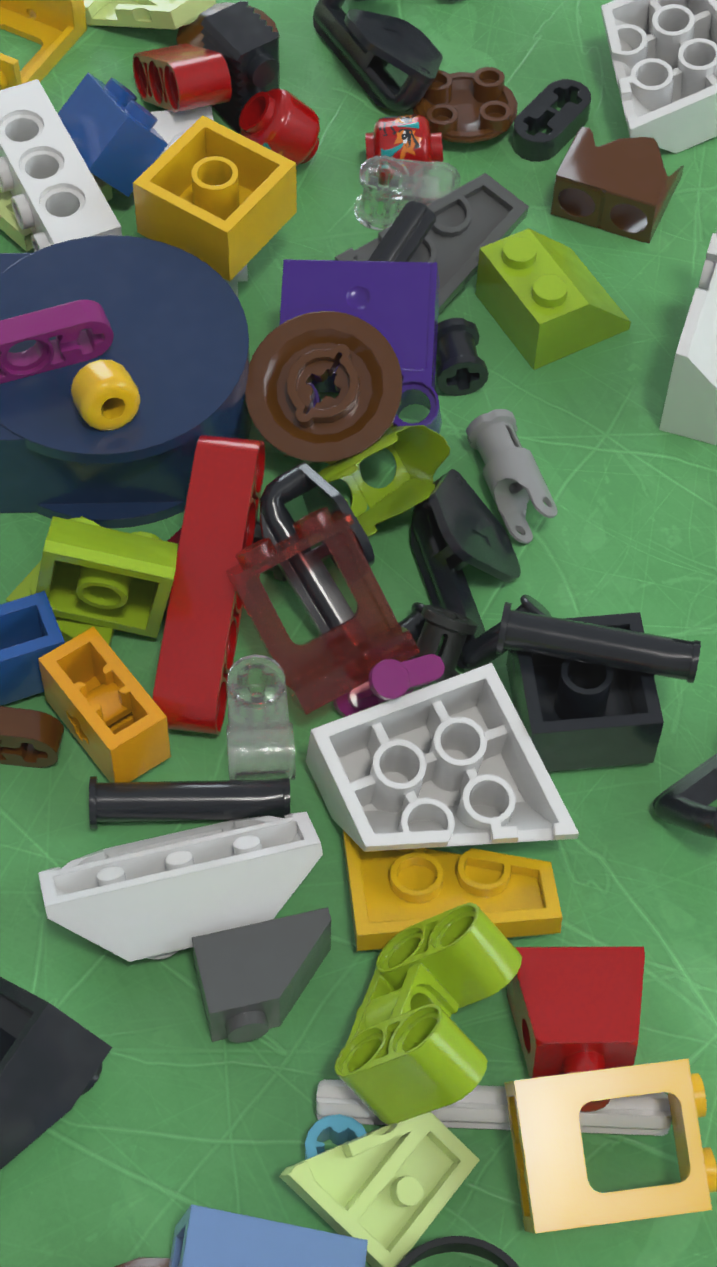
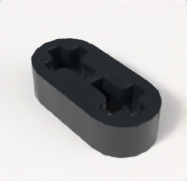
M561 79L549 84L518 114L514 121L512 148L515 153L521 158L533 162H542L554 157L587 123L591 104L589 89L581 82L571 79Z

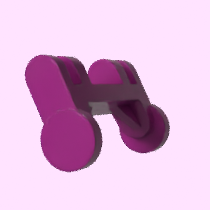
M428 654L403 662L395 659L382 660L373 666L368 681L349 680L339 685L333 695L334 707L341 716L346 717L389 700L397 699L400 696L411 693L415 688L425 686L439 679L445 670L444 663L435 654Z

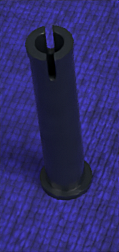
M505 602L496 654L503 655L504 649L681 679L686 680L688 683H694L701 641H688L511 610L512 603Z
M90 776L89 781L90 829H98L99 822L235 820L261 816L285 818L286 815L290 814L289 777L268 780L98 783L97 776Z

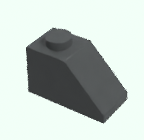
M328 907L192 937L194 966L212 1042L227 1038L235 1043L249 1042L264 1036L269 1029L281 1026L331 950V916Z

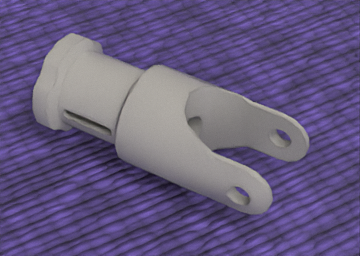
M495 409L489 413L481 414L469 424L466 429L467 439L471 448L478 450L485 464L483 468L484 479L509 533L517 541L528 544L533 539L531 529L526 521L528 501L531 500L535 509L547 518H554L558 510L531 451L523 448L516 434L518 428L513 413L506 409Z

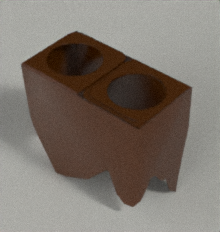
M582 127L576 133L556 174L551 214L640 242L650 243L682 177L684 166H681L668 177L658 143L654 138H620L597 147L595 146L591 129Z

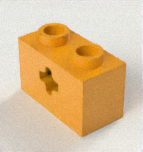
M94 626L38 658L46 701L110 783L131 782L171 757L167 716Z

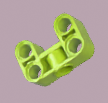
M463 904L409 926L390 939L377 958V968L364 1000L357 1010L355 1022L346 1045L336 1059L334 1069L339 1078L385 1124H396L463 1099L474 1090L486 1072L488 1061L485 1055L451 1019V1015L457 1013L461 1007L488 998L502 990L517 974L521 966L522 956L477 904Z

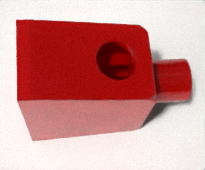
M644 946L515 947L522 956V962L517 974L506 986L529 1076L531 1078L633 1066L639 1039L645 963ZM610 1099L588 1102L581 1108L580 1112L600 1110L608 1105Z

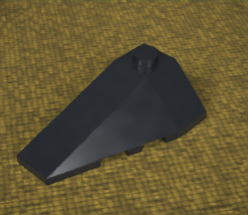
M0 977V1170L68 1113L78 1098L95 1085L102 1071V1062L112 1049L110 1045L51 1003Z

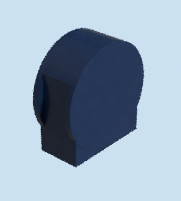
M117 235L90 236L53 244L34 253H0V320L77 300H93L103 307L114 334L113 342L108 350L94 359L0 384V513L37 512L50 519L55 516L68 520L83 516L96 522L101 527L115 529L146 525L184 512L199 437L201 435L249 439L251 430V416L245 396L250 363L248 324L240 301L230 285L219 273L194 255L169 244L140 237ZM51 337L50 341L55 340L56 337ZM22 341L12 346L8 352L18 353L33 347L37 341ZM96 360H113L120 363L128 371L138 387L141 400L138 412L122 428L103 431L90 427L76 408L71 394L72 382L78 371L88 363Z

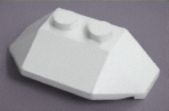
M298 812L288 814L285 818L261 816L229 820L105 848L71 860L61 869L60 867L49 868L38 872L48 919L129 962L144 958L157 960L170 957L179 950L191 948L192 937L273 920L322 857L323 853L321 842L308 813Z

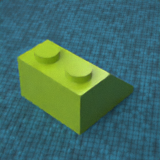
M528 228L480 248L475 295L533 370L630 329L631 321L570 247Z
M53 516L44 544L36 593L46 592L56 617L157 638L175 576L178 544L163 541L158 536L148 532L127 533L100 527L96 522L85 518H71L68 520Z

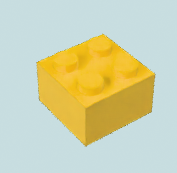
M202 115L133 182L137 233L194 255L213 268L222 278L230 282L297 213L296 162Z

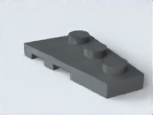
M486 173L428 205V208L436 215V222L409 261L437 262L440 281L438 315L478 271L480 248L508 237L527 216L529 206ZM391 226L380 231L376 239L356 250L350 248L337 255L334 260L368 261Z

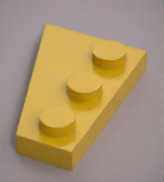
M343 830V848L357 951L383 949L390 939L409 926L467 903L477 904L506 938L561 933L563 917L552 864L549 861L470 848L463 854L428 848L364 852Z

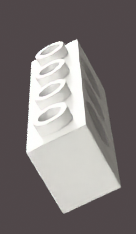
M36 79L0 90L1 192L10 190L13 195L11 197V204L16 220L22 230L31 229L34 252L53 244L77 238L104 235L122 236L120 223L39 80Z

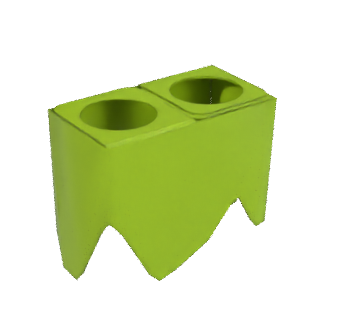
M424 425L393 426L387 429L378 442L352 458L339 460L334 465H328L318 474L327 482L341 479L349 486L352 494L350 508L366 535L371 536L377 532L375 525L399 515L429 498L435 489V484H432L434 482L433 475L450 455L451 448L442 435ZM387 448L396 461L395 476L391 483L383 488L371 487L363 480L360 474V462L364 458Z

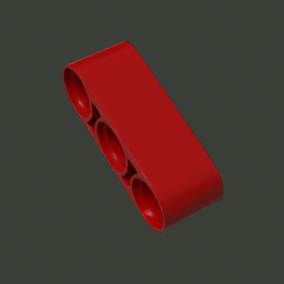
M186 43L139 52L133 56V74L136 87L145 102L176 113L229 102L231 99L232 85L226 60L219 52Z

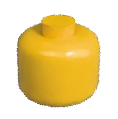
M96 360L88 363L78 371L71 386L73 402L81 417L90 427L97 430L112 431L122 428L138 412L141 401L138 387L123 365L113 360Z

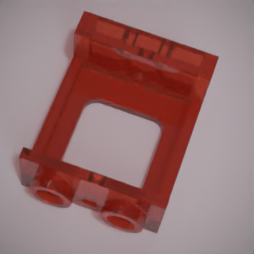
M327 507L309 513L294 522L292 526L296 533L273 545L270 538H265L242 549L235 555L239 564L225 571L293 703L306 715L369 681L371 669L380 661L395 659L403 662L420 653L410 631L399 625L349 527L355 523L350 514L340 511L330 514ZM320 541H324L356 602L357 610L351 619L307 643L295 644L289 638L260 581V574Z

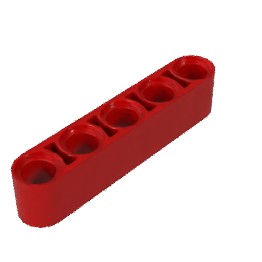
M201 435L197 441L177 552L176 571L171 587L152 698L167 716L168 729L215 735H219L222 730L264 479L265 444L260 440Z

